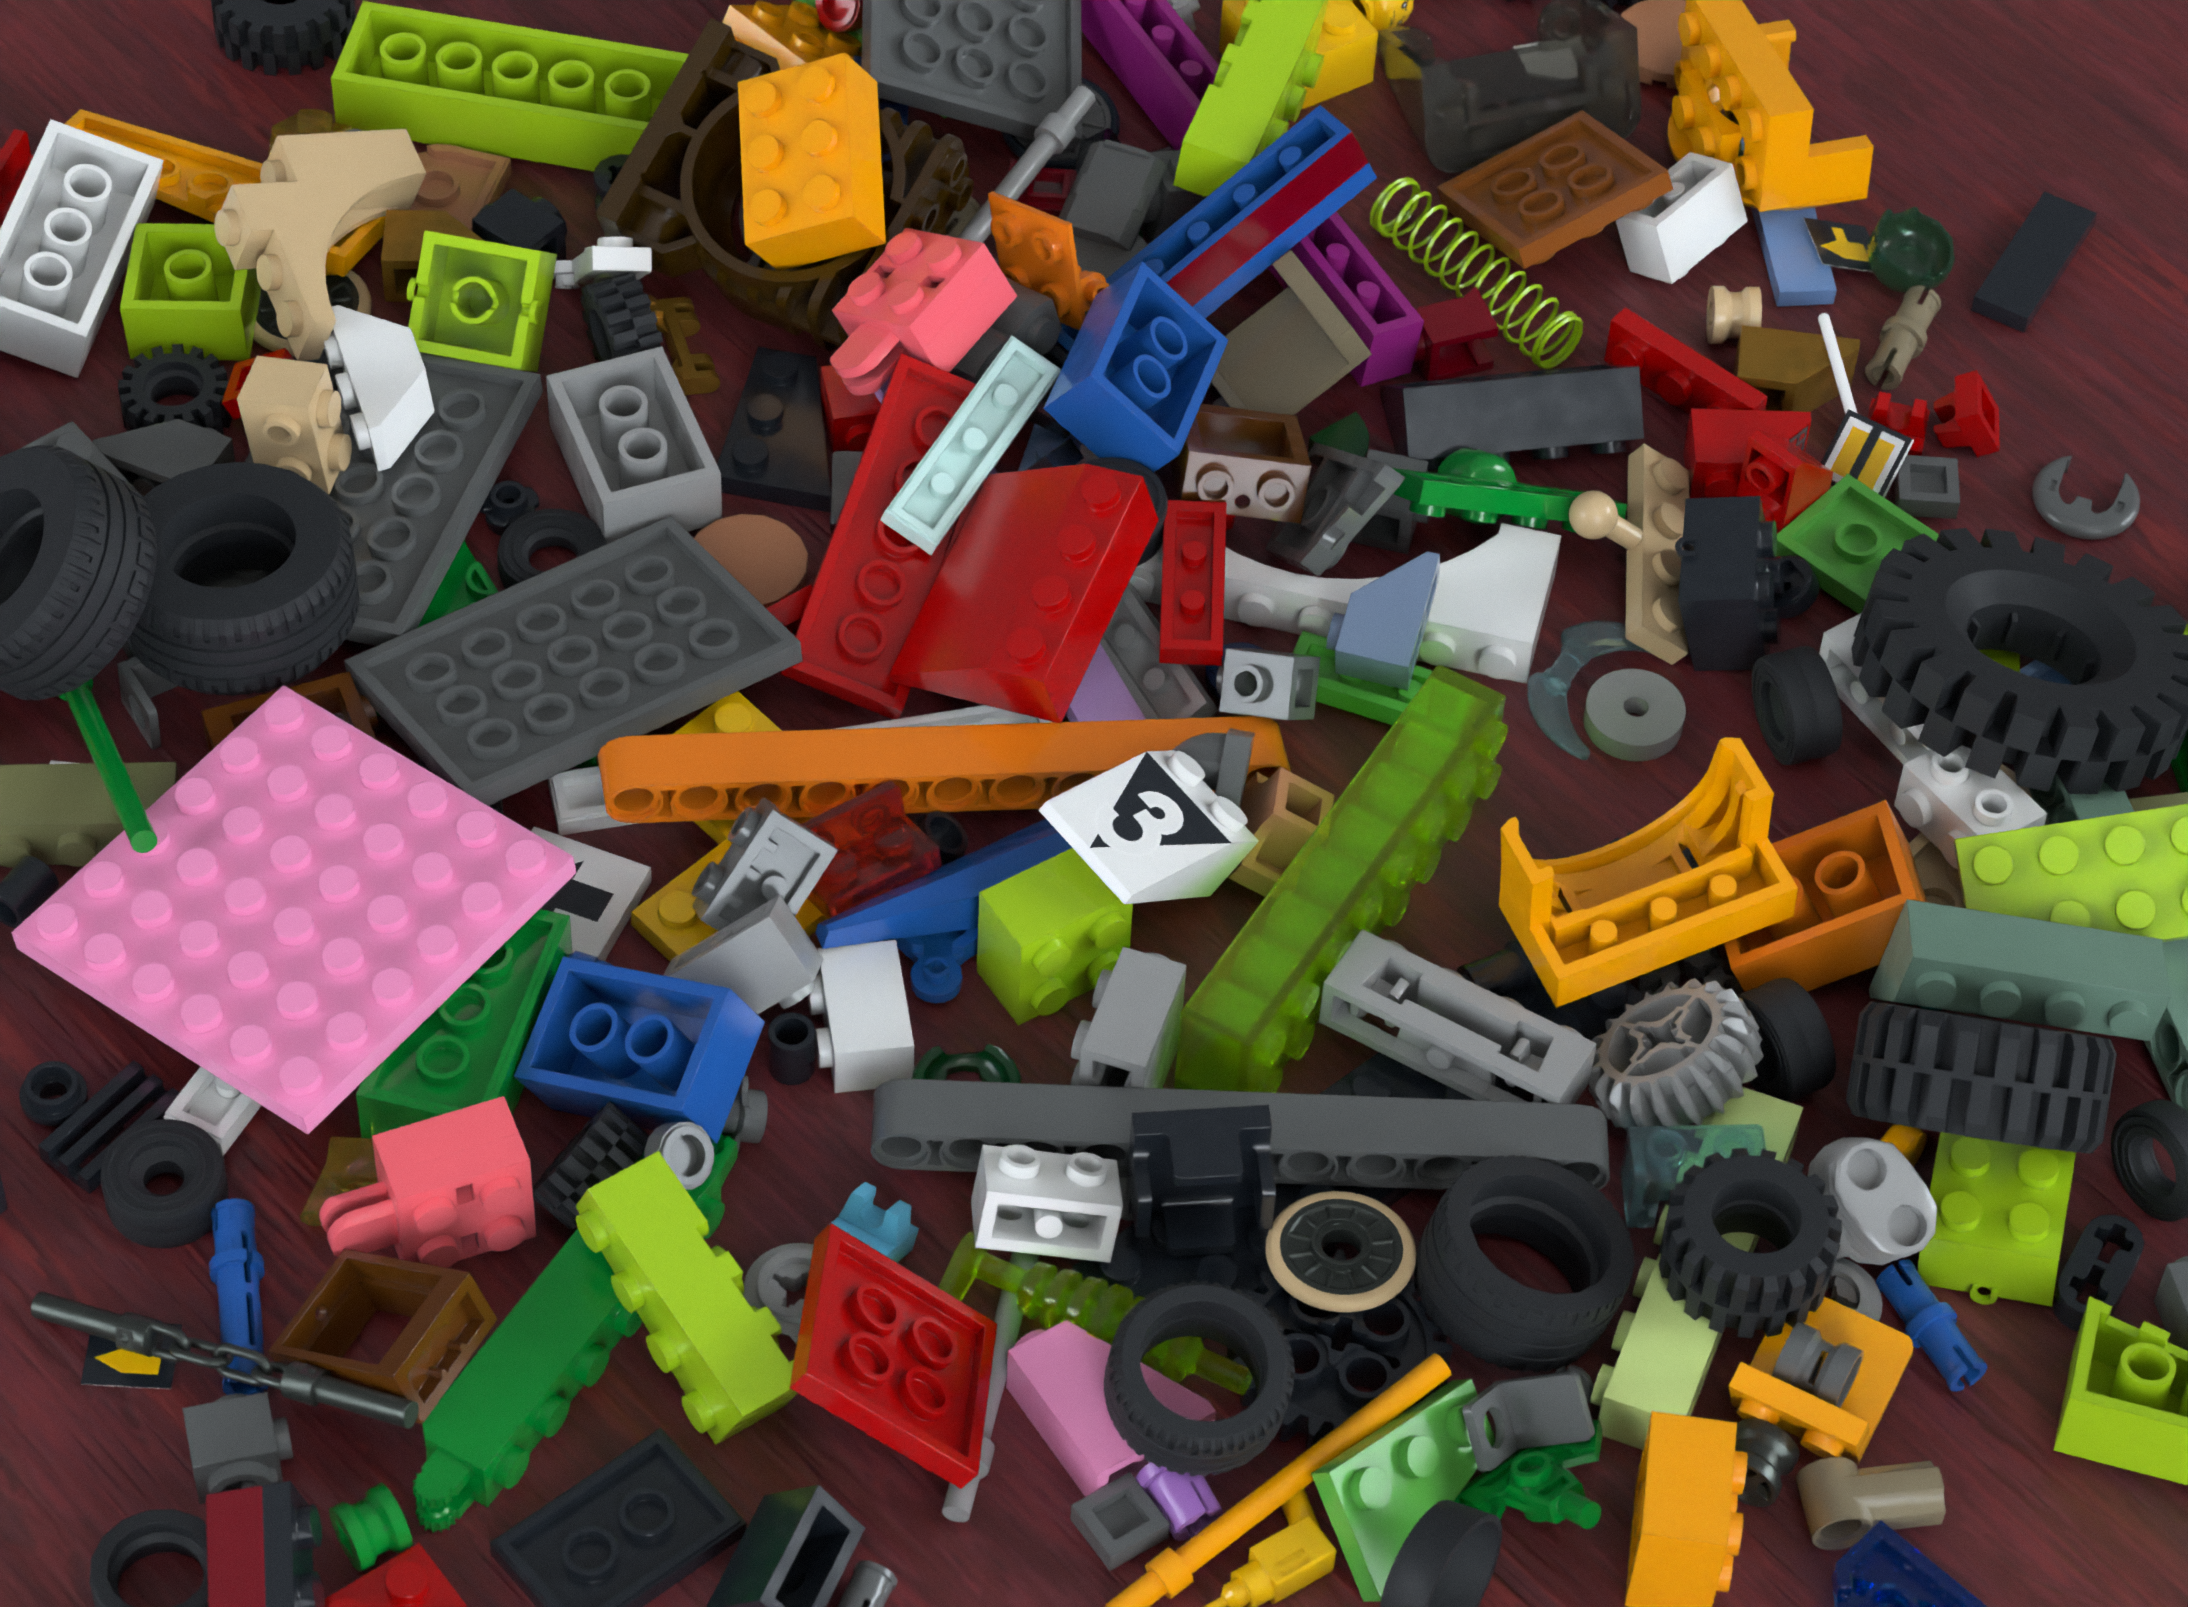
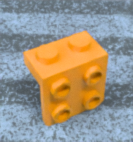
M756 1L755 5H729L722 22L732 28L736 41L777 58L780 70L844 52L851 59H853L854 55L862 56V53L859 51L861 46L859 40L846 32H833L826 29L818 18L816 8L800 1H793L791 5H774L765 1Z
M1824 1296L1823 1302L1816 1312L1808 1311L1807 1319L1804 1323L1818 1329L1822 1339L1829 1343L1837 1345L1846 1342L1864 1351L1859 1371L1840 1408L1772 1376L1778 1357L1793 1330V1327L1786 1322L1784 1323L1782 1334L1767 1337L1765 1334L1750 1365L1740 1362L1729 1384L1731 1402L1733 1406L1738 1408L1737 1414L1743 1419L1756 1418L1768 1421L1802 1438L1800 1444L1822 1458L1844 1457L1851 1459L1858 1465L1913 1354V1342L1908 1335Z

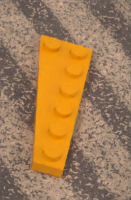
M82 109L65 123L68 126L164 160L156 199L213 223L216 213L222 209L231 185L261 183L260 172L263 163ZM386 216L362 224L335 243L327 253L326 275L345 277L384 235Z

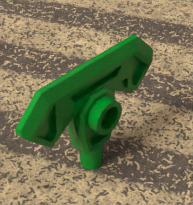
M1592 1420L1595 1434L1587 1441L1518 1449L1492 1471H1485L1467 1483L1454 1502L1496 1515L1500 1520L1507 1506L1519 1509L1524 1513L1525 1518L1532 1522L1548 1521L1559 1524L1564 1519H1568L1584 1529L1593 1528L1600 1520L1601 1508L1598 1503L1586 1497L1582 1483L1565 1468L1599 1461L1602 1443L1600 1420Z

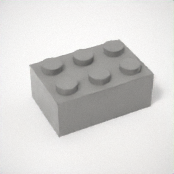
M662 346L546 376L551 430L591 520L600 528L607 544L670 516L687 532L704 528L717 519L722 518L721 472Z

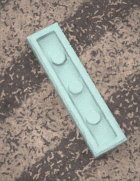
M1011 336L887 507L880 521L932 555L1057 380L1061 369Z

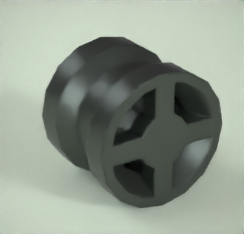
M1756 1418L1744 1419L1737 1424L1735 1451L1747 1452L1744 1490L1742 1495H1738V1501L1751 1506L1767 1507L1777 1499L1782 1488L1780 1477L1787 1475L1793 1470L1799 1459L1800 1452L1795 1441L1780 1427L1765 1420Z

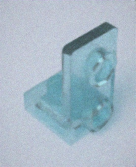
M1758 1124L1628 1127L1620 1169L1627 1228H1653L1659 1201L1669 1200L1670 1189H1674L1677 1183L1682 1184L1684 1173L1693 1164L1703 1168L1705 1157L1719 1152L1725 1159L1730 1158L1732 1149L1747 1148L1749 1155L1760 1156L1762 1149L1766 1150L1762 1126Z

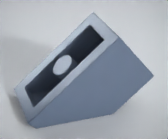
M1427 551L1350 594L1345 614L1335 612L1333 615L1326 643V649L1335 651V671L1337 674L1409 690L1440 578V554Z

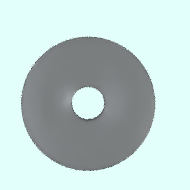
M1620 669L1602 676L1591 686L1587 695L1583 716L1584 728L1590 740L1600 750L1613 757L1627 761L1653 760L1670 752L1679 742L1685 721L1686 706L1679 690L1666 678L1642 669ZM1629 713H1635L1640 716H1632Z

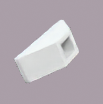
M340 305L331 306L337 321L329 339L324 341V350L330 369L334 370L342 367L344 372L335 375L344 409L348 410L355 407L358 413L349 415L358 449L359 451L371 449L378 472L390 469L435 411L424 363L411 328Z

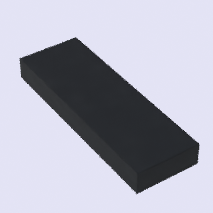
M2044 191L1975 294L1971 311L2024 333L2094 226L2097 213Z

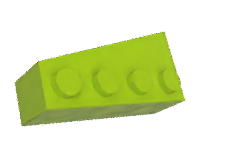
M1328 0L1248 1L1241 16L1240 23L1242 24L1234 44L1228 43L1221 58L1213 85L1209 84L1182 141L1173 186L1207 197L1288 131L1289 122H1286V120L1295 122L1301 112L1307 92L1304 86L1314 88L1323 66L1324 55L1316 53Z
M657 1151L586 1190L575 1206L579 1212V1215L576 1216L578 1230L587 1246L595 1253L602 1251L615 1273L611 1276V1283L620 1303L630 1313L637 1311L650 1333L646 1337V1343L654 1361L663 1372L668 1373L672 1371L686 1394L681 1398L682 1405L694 1428L700 1433L707 1431L714 1444L717 1445L786 1406L798 1393L789 1388L794 1360L791 1362L787 1360L780 1350L777 1336L782 1332V1327L767 1306L758 1309L753 1305L750 1306L743 1296V1271L729 1251L726 1252L718 1245L710 1249L703 1237L709 1233L708 1221L661 1153Z
M2089 1296L2072 1353L2053 1451L2188 1485V1351L2168 1342L2170 1332L2145 1321L2141 1328L2138 1329L2110 1316L2112 1306Z

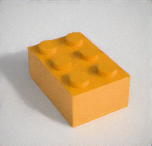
M844 52L738 82L745 245L777 271H783L886 244L877 81Z

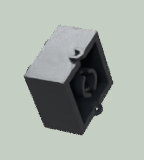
M1760 496L1688 498L1685 500L1683 537L1679 538L1676 542L1675 550L1676 554L1681 558L1678 602L1694 671L1753 670L1755 662L1770 653V645L1780 644L1781 641L1779 607H1773L1774 593H1783L1784 564L1782 556H1776L1777 530L1775 520L1765 521Z

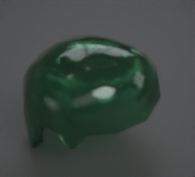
M1911 207L1898 213H1893L1890 208L1885 210L1867 242L1869 267L1877 279L1894 292L1905 294L1910 287L1919 285L1925 286L1923 292L1930 291V289H1934L1946 281L1955 262L1953 238L1940 221L1920 213L1917 207Z

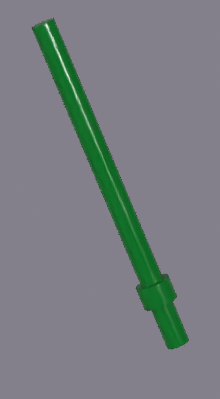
M93 679L77 689L58 696L62 700L67 701L132 848L138 853H147L157 845V836L92 695Z

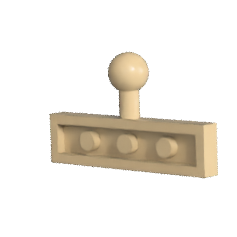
M1643 444L1628 455L1627 520L1618 516L1616 504L1610 496L1601 491L1592 490L1581 493L1574 499L1569 509V521L1573 530L1583 538L1595 540L1607 537L1627 549L1625 638L1673 665L1687 655L1689 649L1678 602L1681 558L1676 554L1675 550L1676 542L1679 538L1683 537L1685 500L1689 498V470L1676 460L1668 458L1648 445Z

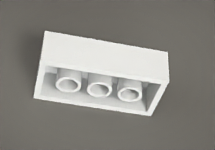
M50 119L0 228V351L76 378L79 377L129 263L136 223H146L154 206L164 160Z

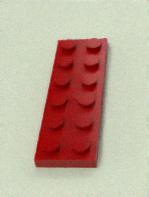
M900 354L794 635L801 642L802 662L781 671L780 675L890 719H899L911 686L892 682L889 673L985 481L932 555L884 524L880 519L973 390L976 383L905 354Z

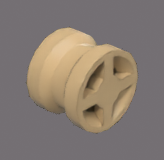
M1725 286L1710 287L1706 315L1708 343L1722 344L1728 338L1739 339L1742 325L1761 327L1762 297L1760 287H1745L1741 292H1729Z

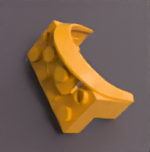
M1686 0L1685 12L1680 13L1678 18V31L1682 42L1681 58L1675 62L1673 71L1679 95L1673 97L1672 113L1667 129L1668 144L1674 159L1678 162L1689 152L1732 163L1743 205L1757 208L1759 212L1769 210H1801L1867 199L1874 146L1866 135L1810 144L1814 108L1788 71L1791 42L1796 41V29L1789 19L1757 24L1742 0ZM1722 109L1726 111L1732 110L1739 125L1729 120L1720 111ZM1743 137L1745 144L1743 156H1738L1739 144Z
M1725 737L1719 740L1706 774L1699 784L1676 806L1640 830L1601 848L1566 858L1533 859L1519 836L1518 819L1516 817L1510 818L1501 827L1499 907L1556 1008L1794 916L1798 887L1768 839L1774 792L1741 738ZM1688 847L1699 867L1692 869L1682 851Z

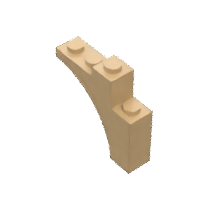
M406 129L279 135L274 142L267 161H264L260 172L261 183L231 185L222 209L216 213L214 229L218 243L221 246H225L235 270L256 269L258 283L264 291H267L276 311L278 329L283 337H287L298 361L320 359L325 348L324 341L329 339L337 321L330 304L326 286L325 265L328 251L350 231L364 223L386 216V210H410L426 171Z

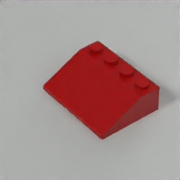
M1090 464L989 474L889 673L891 681L1061 724L1159 520L1143 476Z

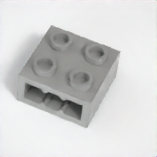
M1126 947L1122 948L1114 970L1103 969L1098 978L1092 1001V1007L1097 1008L1092 1022L1082 1020L1077 1028L1072 1045L1071 1058L1079 1061L1075 1067L1070 1085L1136 1088L1163 1087L1180 1045L1187 965L1172 961L1158 953H1144Z

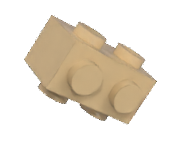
M256 356L237 397L253 462L292 471L311 481L327 494H330L339 471H345L349 466L352 442L350 436L344 434L340 418L341 397L338 391L333 390L328 365Z

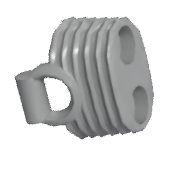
M1867 1137L1841 1138L1824 1146L1810 1162L1808 1176L1817 1174L1825 1183L1823 1195H1834L1839 1206L1836 1218L1842 1220V1235L1839 1242L1837 1260L1849 1257L1857 1263L1884 1265L1922 1251L1934 1236L1936 1231L1937 1205L1926 1184L1908 1159L1894 1144Z

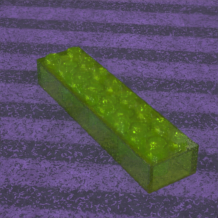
M1440 664L1437 665L1181 1010L1174 1089L1277 1092L1283 1076L1282 1069L1290 1058L1297 1061L1300 1060L1311 1044L1315 1033V1024L1320 1017L1323 984L1362 929L1379 937L1386 925L1395 927L1400 922L1410 901V891L1417 882L1426 884L1430 880L1440 861L1441 848L1448 839L1455 842L1461 837L1470 820L1472 805L1478 797L1486 800L1495 789L1502 771V766L1496 763V757L1508 732V725L1502 723L1505 695Z

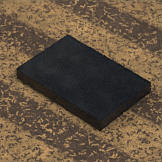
M659 1428L490 1542L491 1556L536 1607H643L742 1539L747 1529V1522L662 1428Z

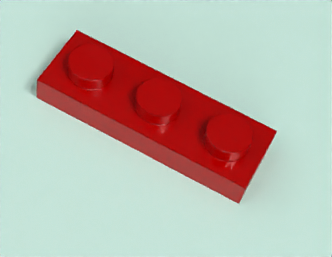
M1626 307L1611 319L1604 361L1609 364L1639 366L1640 384L1661 396L1669 404L1677 406L1689 415L1691 408L1765 410L1767 395Z
M1168 500L1163 531L1159 663L1222 666L1227 502Z

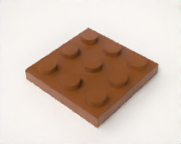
M1583 110L1436 187L1441 204L1446 205L1450 213L1457 218H1461L1467 226L1477 231L1479 235L1524 269L1531 265L1548 261L1555 252L1582 238H1589L1600 233L1604 226L1630 212L1647 208L1655 199L1673 190L1670 175L1666 168Z

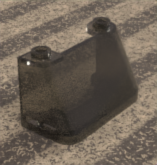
M1552 0L1543 8L1538 17V45L1446 62L1441 57L1435 58L1433 42L1425 32L1413 26H1401L1379 30L1377 50L1381 69L1424 157L1441 171L1461 172L1474 168L1581 110L1623 139L1627 138L1636 129L1641 116L1637 27L1599 0Z

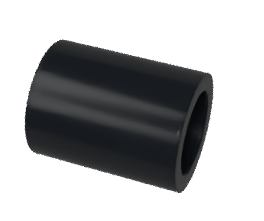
M33 856L23 857L0 882V922L8 927L16 929L59 887V881L55 873L38 858Z
M784 1013L777 1016L771 1022L768 1029L769 1071L772 1077L782 1084H802L809 1080L815 1071L814 1025L808 1017L799 1013Z

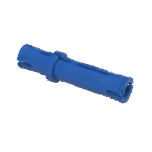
M225 1199L216 1203L215 1208L210 1210L213 1223L215 1255L209 1262L211 1281L217 1285L221 1344L231 1343L264 1354L259 1281L265 1275L263 1256L257 1252L255 1206L245 1199ZM234 1355V1360L227 1366L231 1369L251 1374L252 1369L258 1363ZM223 1376V1391L226 1395H253L263 1393V1389H268L269 1387L266 1385L255 1387Z

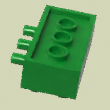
M539 909L361 1082L356 1099L362 1142L373 1144L372 1135L502 1096L505 1097L513 1116L524 1089V1085L514 1075L562 957H569L571 952L573 953L569 915Z

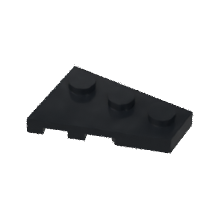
M758 346L717 463L721 472V493L831 513V486L817 359L815 356Z

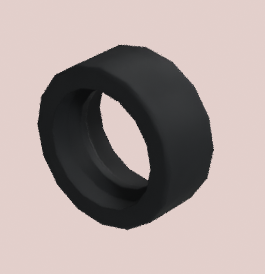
M176 1509L146 1510L120 1521L102 1537L91 1557L89 1583L95 1607H134L126 1604L121 1599L118 1591V1582L123 1572L139 1559L155 1553L177 1552L194 1558L200 1563L203 1570V1582L199 1590L184 1603L173 1607H208L207 1524L198 1516Z

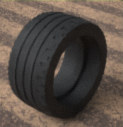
M1515 1155L1491 1157L1486 1159V1161L1481 1160L1476 1165H1471L1467 1170H1464L1444 1193L1427 1223L1416 1252L1414 1276H1416L1415 1286L1418 1287L1417 1293L1422 1299L1423 1307H1426L1429 1317L1433 1318L1435 1325L1439 1326L1442 1332L1451 1338L1452 1342L1460 1345L1461 1349L1466 1352L1472 1353V1356L1481 1358L1489 1364L1493 1363L1497 1367H1506L1513 1371H1533V1373L1540 1371L1548 1372L1551 1369L1557 1370L1564 1365H1570L1573 1361L1575 1362L1583 1356L1601 1337L1624 1299L1633 1274V1259L1635 1256L1634 1250H1632L1633 1242L1630 1240V1232L1626 1229V1223L1621 1219L1618 1210L1614 1209L1613 1204L1605 1198L1601 1191L1599 1192L1594 1185L1589 1184L1583 1177L1574 1174L1573 1171L1535 1157L1528 1158L1521 1155L1520 1157ZM1497 1233L1525 1241L1547 1255L1568 1278L1573 1293L1550 1294L1521 1285L1499 1271L1479 1249L1474 1234Z

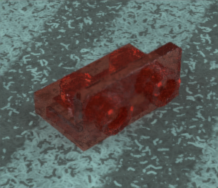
M893 781L881 784L802 823L803 826L834 844L838 849L836 855L807 897L827 919L942 867L939 847L905 815L901 789Z

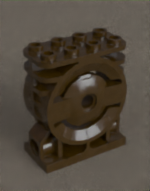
M710 18L595 214L605 237H629L633 239V247L651 248L652 269L671 278L702 269L710 277L720 293L742 313L762 323L783 328L795 336L806 331L812 334L818 347L831 351L836 346L840 347L849 337L832 312V309L847 294L850 284L856 278L865 274L885 252L888 242L896 235L902 233L905 228L946 235L945 226L953 212H961L967 205L974 188V180L968 178L969 165L963 142L960 138L951 134H946L938 140L934 138L929 124L915 120L907 126L903 124L898 111L886 107L883 111L879 108L886 244L783 271H777L746 246L751 258L748 263L742 261L733 239L734 212L743 192L738 82L779 71L780 67L777 58L736 41L730 26ZM742 197L739 208V226L745 242Z

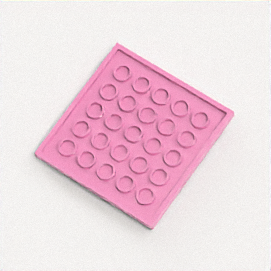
M283 685L145 811L157 836V845L153 850L147 853L136 852L132 848L125 830L122 831L11 933L16 948L308 1135L577 872L572 855Z

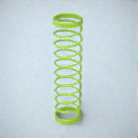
M1410 177L1397 179L1378 195L1370 211V224L1373 229H1376L1384 237L1393 238V243L1397 249L1408 251L1409 257L1413 262L1424 264V269L1428 275L1440 277L1442 286L1451 291L1455 290L1457 298L1463 297L1460 289L1473 284L1476 280L1477 282L1474 287L1479 289L1487 274L1497 264L1505 262L1506 268L1501 278L1481 296L1485 299L1493 293L1488 305L1492 315H1496L1509 307L1503 326L1498 325L1499 330H1503V335L1507 342L1519 343L1522 354L1532 357L1533 363L1538 368L1549 369L1555 367L1573 352L1583 332V321L1581 318L1574 314L1573 311H1565L1556 316L1559 307L1557 298L1551 297L1540 302L1543 293L1541 284H1533L1524 289L1527 280L1525 271H1516L1508 275L1511 267L1509 258L1502 257L1493 261L1495 248L1492 244H1485L1477 248L1479 242L1477 231H1468L1462 234L1463 221L1461 218H1452L1446 221L1448 213L1446 205H1436L1430 208L1432 196L1430 192L1424 191L1420 193L1418 182ZM1411 185L1412 194L1409 201L1406 202L1393 220L1382 225V214L1390 198L1402 187ZM1423 196L1426 197L1427 204L1420 216L1407 228L1397 232L1398 227L1410 218L1418 205L1419 199ZM1442 210L1443 216L1438 226L1424 240L1413 245L1414 237L1426 218L1434 211ZM1458 223V231L1451 242L1438 254L1428 258L1430 250L1441 232L1450 224ZM1412 230L1408 246L1400 244L1397 237ZM1473 236L1474 243L1466 256L1454 267L1444 271L1446 263L1457 245L1465 238ZM1428 243L1424 259L1417 258L1413 250ZM1489 249L1490 256L1481 270L1470 280L1460 284L1467 266L1481 251ZM1445 255L1439 273L1432 271L1428 263ZM1461 267L1455 286L1448 284L1444 276L1457 271ZM1521 276V284L1513 296L1501 307L1492 311L1494 302L1504 286L1514 277ZM1537 289V297L1530 308L1517 320L1508 324L1509 318L1519 301L1529 291ZM1553 302L1554 308L1548 319L1535 332L1524 337L1531 320L1537 312L1546 304ZM1525 320L1519 339L1512 338L1508 333V329ZM1569 322L1561 336L1549 347L1543 349L1554 332ZM1574 325L1572 334L1566 344L1551 358L1541 361L1540 356L1552 351L1562 343ZM1537 337L1532 352L1527 351L1524 347V342Z

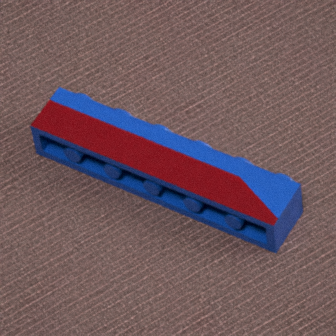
M1319 105L1106 279V283L1112 284L1136 265L1144 262L1198 313L1206 318L1338 209L1354 198L1373 182L1377 176L1352 131ZM1060 322L1062 329L1055 346H1059L1069 354L1079 330Z

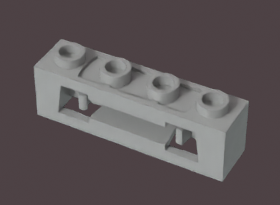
M1362 929L1323 984L1319 1023L1475 1100L1527 1102L1494 1086L1496 1075L1503 1078L1508 1086L1514 1088L1516 1085L1534 1094L1532 1103L1575 1104L1588 1085L1597 1043L1584 1038L1571 1027L1558 1025L1525 1009L1514 999L1498 996L1466 980L1461 974L1452 969L1441 968L1408 952L1395 941L1384 940ZM1367 1013L1384 1019L1385 1025L1399 1027L1398 1036L1395 1037L1361 1019Z

